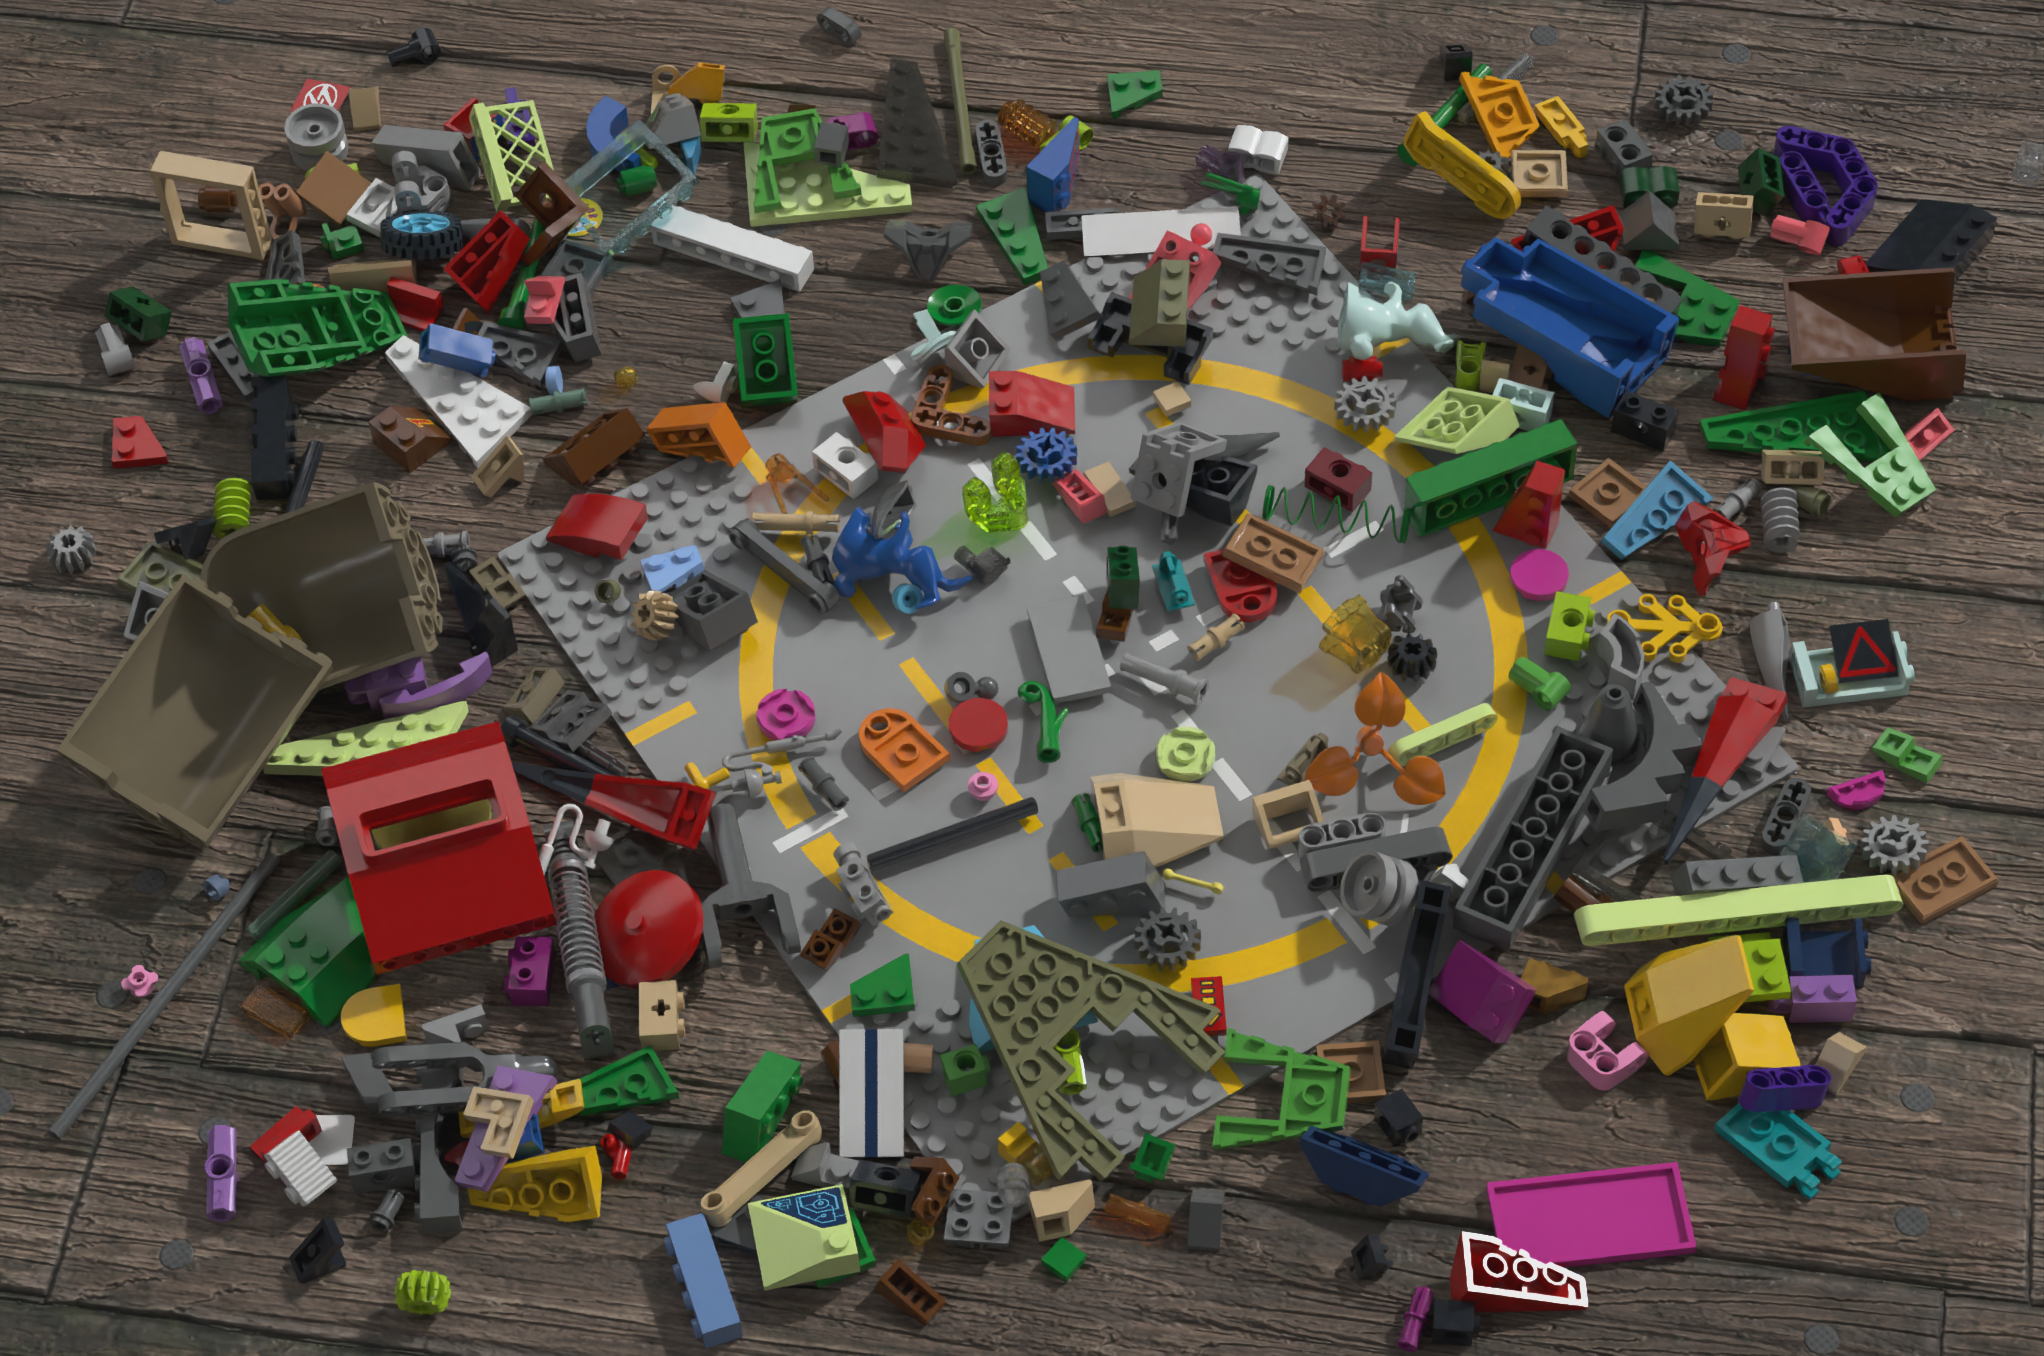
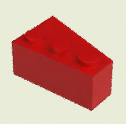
M500 210L443 270L490 314L530 238Z
M1739 306L1730 326L1724 356H1726L1725 366L1719 372L1718 378L1721 381L1714 393V401L1742 410L1746 409L1758 381H1764L1769 365L1765 363H1767L1772 349L1768 344L1771 343L1775 328L1771 327L1773 315L1745 306Z
M1537 461L1524 478L1520 487L1516 489L1509 502L1505 504L1492 531L1526 542L1532 546L1547 549L1559 524L1565 470Z

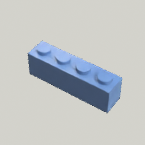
M704 1213L666 1224L668 1237L663 1238L668 1256L675 1255L677 1264L672 1265L678 1284L684 1282L686 1291L681 1292L686 1311L693 1310L695 1319L690 1320L695 1338L702 1337L705 1349L743 1337L740 1319Z

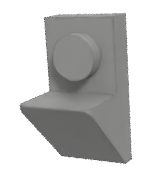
M482 1005L422 1024L427 1044L461 1042L462 1039L474 1038L489 1030Z
M824 1142L806 1148L799 1155L791 1179L823 1188L843 1184L844 1192L849 1194L850 1179L859 1161L831 1154L830 1144Z

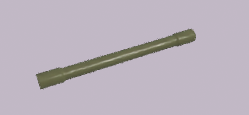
M949 28L944 32V41L950 70L959 143L960 170L963 174L968 175L973 174L977 168L975 152L972 147L960 34L956 28Z

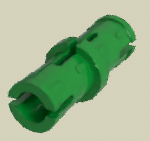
M1083 793V801L1081 795L1078 794L1071 802L1080 819L1079 827L1081 831L1086 833L1092 851L1099 852L1098 844L1101 851H1103L1099 817L1092 804L1091 797L1088 793Z

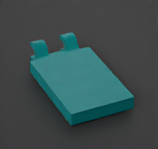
M1738 1103L1715 1124V1131L1786 1188L1795 1183L1802 1195L1809 1200L1819 1193V1189L1816 1187L1820 1184V1180L1811 1174L1815 1169L1819 1167L1824 1176L1830 1180L1835 1179L1841 1173L1838 1167L1842 1164V1161L1829 1152L1831 1150V1142L1790 1110L1751 1112Z

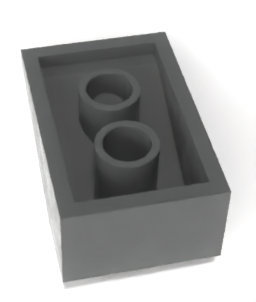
M705 569L697 576L689 578L679 588L673 587L664 592L672 596L673 602L678 605L675 614L679 617L675 620L696 643L709 650L723 646L725 641L745 633L749 627L758 623L748 593Z

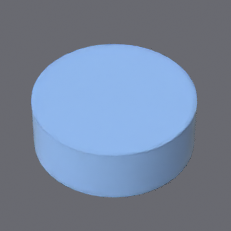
M548 367L545 373L548 392L551 395L554 394V391L558 390L562 393L563 378L560 367Z

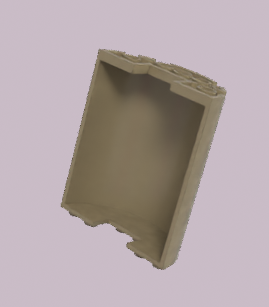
M183 574L56 750L70 765L76 767L78 764L77 768L100 789L107 787L109 789L108 792L116 798L115 800L174 837L179 838L182 834V838L189 844L199 848L203 846L206 849L330 675L333 667L331 664L332 660L323 653L317 652L313 654L306 649L308 646L303 641L294 636L290 640L275 631L271 634L262 629L263 625L250 616L245 619L238 615L239 611L232 604L234 601L226 594L219 591L216 595L208 590L209 586L195 576L193 579H190Z

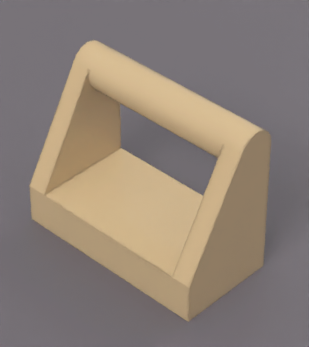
M1310 780L1252 797V815L1269 850L1299 841V832L1303 828L1300 827L1272 836L1268 823L1269 819L1308 808L1314 821L1313 824L1324 822Z

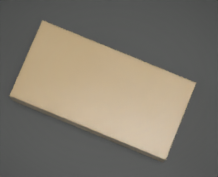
M1109 461L1084 471V477L1104 495L1109 517L1136 507V501L1130 499L1131 493Z

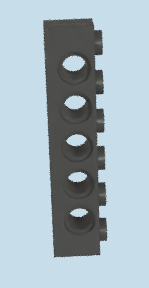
M1546 205L1527 227L1524 242L1531 246L1539 238L1639 296L1653 298L1655 302L1652 303L1669 313L1676 315L1679 312L1682 298L1679 297L1676 291L1658 283L1653 275L1635 267L1627 257L1619 256L1611 250L1608 244L1598 241L1589 235L1585 228L1567 220L1565 215L1559 210H1553ZM1554 235H1562L1564 239H1558ZM1577 250H1583V251H1585L1587 254H1586V255H1581V254L1577 253L1576 251H1577ZM1599 266H1606L1610 270H1602ZM1621 282H1630L1632 286H1625Z

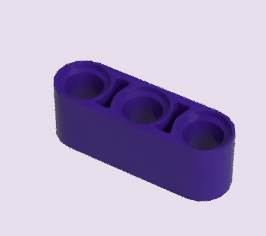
M1817 1065L1754 1069L1748 1072L1738 1101L1743 1108L1751 1112L1816 1108L1822 1105L1832 1077L1825 1068Z

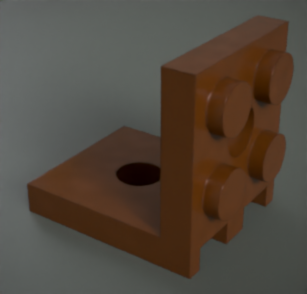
M545 161L535 169L515 195L546 228L521 260L527 267H530L560 244L563 239L565 240L569 236L568 233L581 221L580 218L590 210L582 199ZM546 194L551 198L552 203L547 200Z

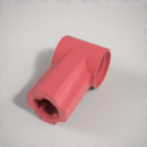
M1778 215L1772 223L1770 237L1777 241L1795 245L1804 252L1821 255L1830 228L1816 221L1807 220L1802 222Z

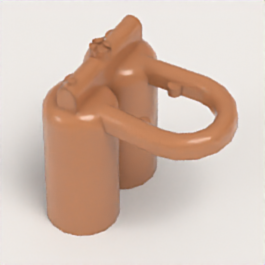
M271 183L261 184L259 191L262 202L274 215L270 225L272 238L275 240L280 237L276 234V228L280 224V217L284 215L292 217L291 222H289L288 232L291 230L295 232L298 218L307 216L303 201L288 184H280L276 188Z

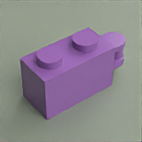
M421 657L402 661L365 674L363 677L350 679L345 683L348 701L354 705L369 703L371 711L381 710L380 698L405 687L410 696L428 688Z
M1853 975L1790 976V999L1766 1001V1008L1769 1012L1773 1014H1788L1789 1023L1849 1022L1853 1019L1857 1002Z

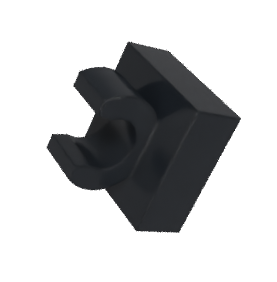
M1367 1234L1351 1250L1359 1279L1370 1280L1378 1272H1385L1393 1265V1261L1386 1260L1384 1254L1389 1248L1387 1245L1381 1244L1378 1235Z

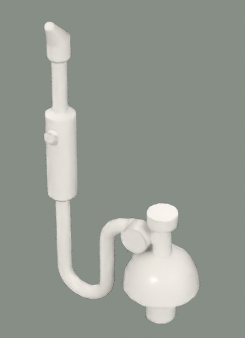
M574 804L563 805L557 812L547 843L542 845L539 853L544 876L554 851L552 844L565 811L573 810L577 815L569 840L570 848L581 859H587V861H584L585 866L593 870L596 866L594 862L598 851L603 852L607 850L614 842V839L606 836L611 822L599 819L595 832L585 830V843L591 850L578 848L575 840L583 819L582 811Z

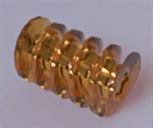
M1018 99L1015 102L1011 100L1006 102L998 115L1000 126L1006 127L1008 131L1013 132L1017 137H1021L1025 142L1030 143L1039 150L1040 145L1055 134L1058 124L1055 119L1049 120L1050 118L1047 114H1042L1039 109H1034L1031 104H1026L1023 99Z

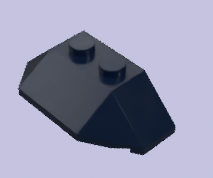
M1310 1126L1299 1141L1302 1150L1321 1183L1330 1186L1336 1192L1355 1196L1365 1204L1381 1207L1418 1192L1429 1176L1427 1171L1420 1169L1404 1158L1343 1134L1322 1131L1315 1126Z

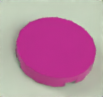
M1532 549L1519 554L1513 561L1510 570V580L1513 588L1521 592V596L1526 599L1535 601H1547L1555 598L1556 591L1563 592L1566 589L1569 579L1566 562L1561 556L1545 549Z
M778 689L768 693L760 700L756 713L757 725L762 734L774 741L791 738L794 735L806 736L812 730L815 723V706L809 696L795 689V692L787 691V689Z

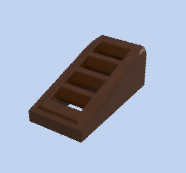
M899 1259L877 1281L874 1288L882 1296L924 1326L947 1303L942 1296ZM897 1278L901 1279L902 1282L895 1288L892 1283ZM907 1285L911 1286L912 1290L904 1296L901 1292ZM918 1292L923 1296L916 1304L911 1302V1299ZM928 1300L932 1301L934 1304L925 1313L920 1310Z

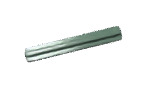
M330 850L323 855L248 926L249 935L256 941H259L280 919L292 911L341 864L338 854Z

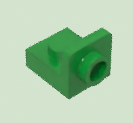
M327 223L321 224L324 234L319 235L323 250H329L333 260L364 251L363 243L355 225L330 232Z

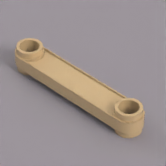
M801 1111L795 1114L791 1123L730 1178L715 1191L704 1195L701 1199V1211L704 1213L705 1219L710 1226L722 1227L728 1224L732 1219V1215L806 1148L820 1141L822 1128L813 1112Z

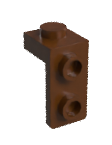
M915 1156L909 1167L912 1170L922 1172L921 1182L923 1187L911 1209L925 1227L932 1228L957 1184L959 1177L944 1158Z

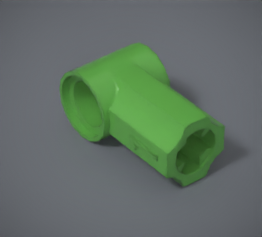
M1520 657L1516 660L1509 671L1508 678L1531 693L1535 703L1546 711L1552 710L1571 691L1569 681L1558 672L1549 674L1526 657Z

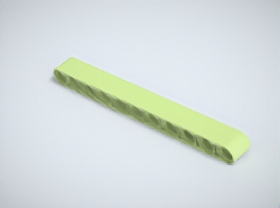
M1875 875L1594 904L1579 908L1574 913V918L1582 944L1598 946L1785 926L1786 918H1799V924L1884 916L1899 911L1903 907V902L1892 875Z

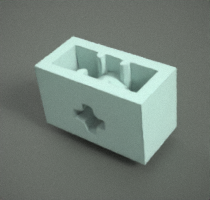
M1499 378L1493 396L1509 398L1520 425L1518 428L1531 431L1549 422L1552 415L1554 392Z

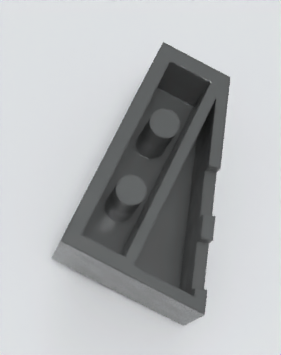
M582 272L564 277L565 283L553 324L549 325L558 338L562 340V344L575 362L600 356L602 353L591 293Z
M1145 851L1057 870L1058 902L1068 917L1149 914V911L1160 913L1161 907H1164L1166 910L1164 881Z

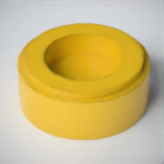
M1832 664L1820 665L1818 672L1823 691L1827 694L1838 692L1837 677Z

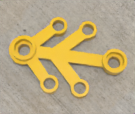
M1644 594L1639 598V611L1644 614L1652 613L1659 620L1631 619L1630 615L1624 610H1613L1607 616V623L1615 613L1626 620L1637 632H1660L1650 641L1641 644L1643 651H1652V653L1644 652V661L1646 662L1653 661L1657 656V651L1678 634L1688 633L1690 635L1683 641L1673 643L1669 649V659L1675 663H1681L1686 659L1687 652L1702 640L1714 641L1718 639L1723 629L1722 623L1716 615L1711 613L1700 615L1680 595H1674L1669 598L1668 611L1651 594ZM1648 602V603H1650V604H1652V605L1647 606V605H1644L1643 603ZM1673 604H1680L1681 606L1676 607ZM1682 614L1689 621H1679L1673 615ZM1674 651H1680L1682 654H1676Z

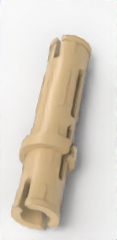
M807 511V514L757 512L752 514V520L764 521L763 523L754 522L759 530L806 531L807 534H814V531L836 533L840 531V525L828 524L829 522L840 523L839 514L818 515L812 511Z

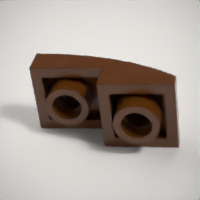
M834 908L820 931L815 929L800 953V957L824 970L829 969L851 943L862 924L855 918Z

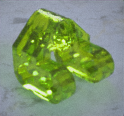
M1002 451L991 461L994 488L1002 496L998 500L997 505L992 503L990 490L981 479L973 477L962 487L963 504L967 517L988 533L1020 530L1028 523L1025 480L1021 478L1017 460L1010 453Z

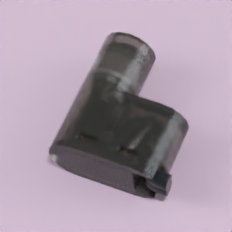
M961 546L954 554V559L984 585L989 584L1005 572L1008 568L1007 565L1011 563L1009 557L1005 558L993 547L987 548L977 556L966 546Z

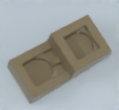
M494 557L469 570V576L474 583L481 587L485 596L490 594L504 609L526 597L525 592L510 573L506 574Z

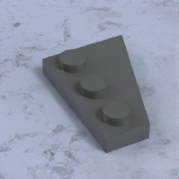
M291 230L273 240L265 280L285 279L289 280V284L296 285L305 282L300 236Z
M781 279L730 298L731 306L738 318L785 314Z

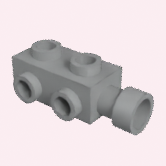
M852 842L843 843L834 851V858L840 866L836 871L842 879L838 885L847 898L852 896L854 903L851 904V907L859 919L866 918L875 926L879 922L888 919L894 912L878 887V883L860 860L861 854L856 845Z

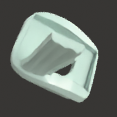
M927 309L913 314L917 321V326L928 340L927 343L918 346L911 354L912 361H916L918 364H921L932 353L945 349L956 334L955 331H949L941 335Z

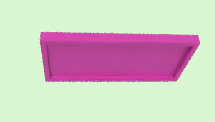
M1678 1162L1486 1183L1495 1238L1502 1240V1245L1515 1251L1522 1249L1529 1252V1257L1544 1264L1551 1262L1565 1268L1692 1254L1696 1252V1243Z

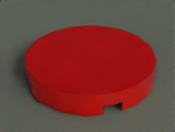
M972 698L961 702L953 709L949 718L951 737L955 744L971 752H982V749L990 748L991 750L996 748L1005 740L1008 732L1007 714L1002 706L993 700Z

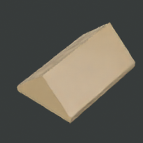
M403 258L338 264L328 268L331 285L339 286L341 290L351 291L352 288L388 292L386 284L391 276L417 284L416 258L413 260Z

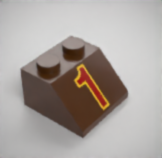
M389 406L368 422L373 443L409 473L453 442L447 433L416 408Z

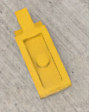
M1559 96L1534 105V113L1564 149L1570 147L1571 153L1577 159L1588 155L1585 128Z

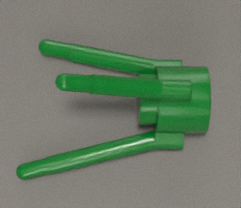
M1207 173L1206 177L1222 184L1205 180L1201 181L1202 186L1236 194V205H1241L1238 208L1239 214L1249 215L1250 210L1257 211L1260 189L1243 185L1212 173Z

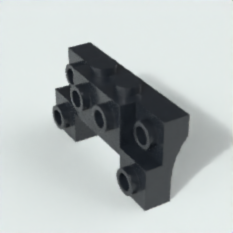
M1111 292L1101 313L1103 317L1098 319L1088 336V349L1113 358L1122 343L1129 344L1132 299ZM1187 319L1185 347L1131 346L1168 358L1164 364V376L1190 385L1201 367L1202 356L1213 340V328Z

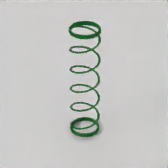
M1270 484L1267 486L1262 511V519L1264 521H1268L1271 518L1284 491L1287 521L1290 525L1296 524L1311 495L1312 518L1316 529L1320 530L1324 527L1337 500L1340 528L1344 534L1349 533L1356 523L1364 504L1367 532L1369 537L1373 539L1379 534L1391 508L1394 537L1398 543H1406L1411 519L1410 507H1405L1398 540L1395 512L1392 504L1388 506L1377 532L1372 536L1369 529L1366 500L1361 502L1348 531H1344L1341 502L1338 495L1334 498L1323 524L1318 527L1315 519L1312 491L1307 494L1298 517L1292 523L1288 514L1285 486L1281 489L1273 509L1275 487Z

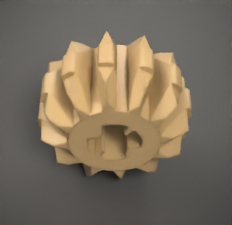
M656 590L639 594V601L633 602L635 609L630 614L634 617L631 626L636 629V634L653 641L669 637L670 630L676 629L674 621L679 617L675 614L678 605L673 602V597Z

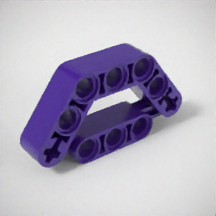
M1794 126L1779 128L1776 133L1774 155L1780 158L1785 195L1802 222L1812 220L1830 228L1825 241L1827 244L1834 247L1844 245L1874 207L1878 189L1876 179L1850 139ZM1810 168L1830 172L1841 189L1843 195L1832 209L1827 203V196Z

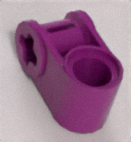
M867 112L832 117L827 120V123H838L848 126L849 144L847 150L871 147L879 139L872 115Z

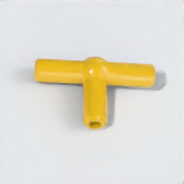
M693 762L687 763L684 767L693 783L692 785L706 789L730 778V774L725 767L703 778Z

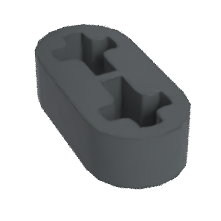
M826 7L817 15L816 19L819 26L825 32L848 46H851L862 36L859 26L853 20L832 7Z

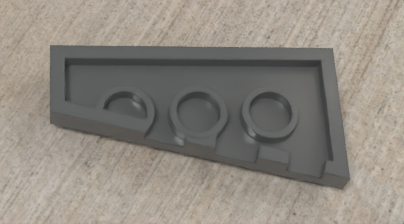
M1217 233L1213 252L1222 264L1317 295L1326 256V247Z

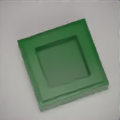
M1061 1237L1041 1259V1265L1067 1283L1086 1262L1087 1254Z

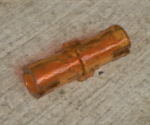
M1113 1193L1110 1195L1105 1207V1213L1130 1221L1131 1225L1135 1227L1141 1225L1164 1235L1167 1233L1172 1221V1215L1147 1207L1146 1203L1142 1201L1136 1203Z

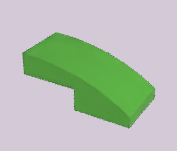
M1887 727L1872 747L1873 752L1883 760L1925 783L1929 782L1943 763L1942 755L1916 746L1913 736Z

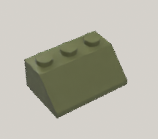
M1161 259L1134 276L1129 345L1185 347L1190 260Z

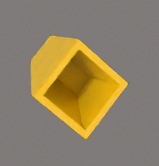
M1734 1013L1693 1059L1706 1100L1740 1095L1746 1076L1751 1070L1801 1066L1784 1016Z

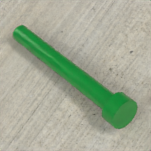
M1479 64L1470 76L1484 79L1486 75L1491 76L1492 71L1486 64ZM1462 84L1431 117L1434 123L1442 129L1468 101ZM1402 141L1397 147L1400 159L1408 165H1418L1419 163L1413 160Z
M534 218L529 234L530 240L526 245L523 256L546 229L536 218ZM539 260L530 267H527L521 261L509 305L501 310L497 324L524 331L526 326L524 309L529 296L524 282L527 279L534 278Z

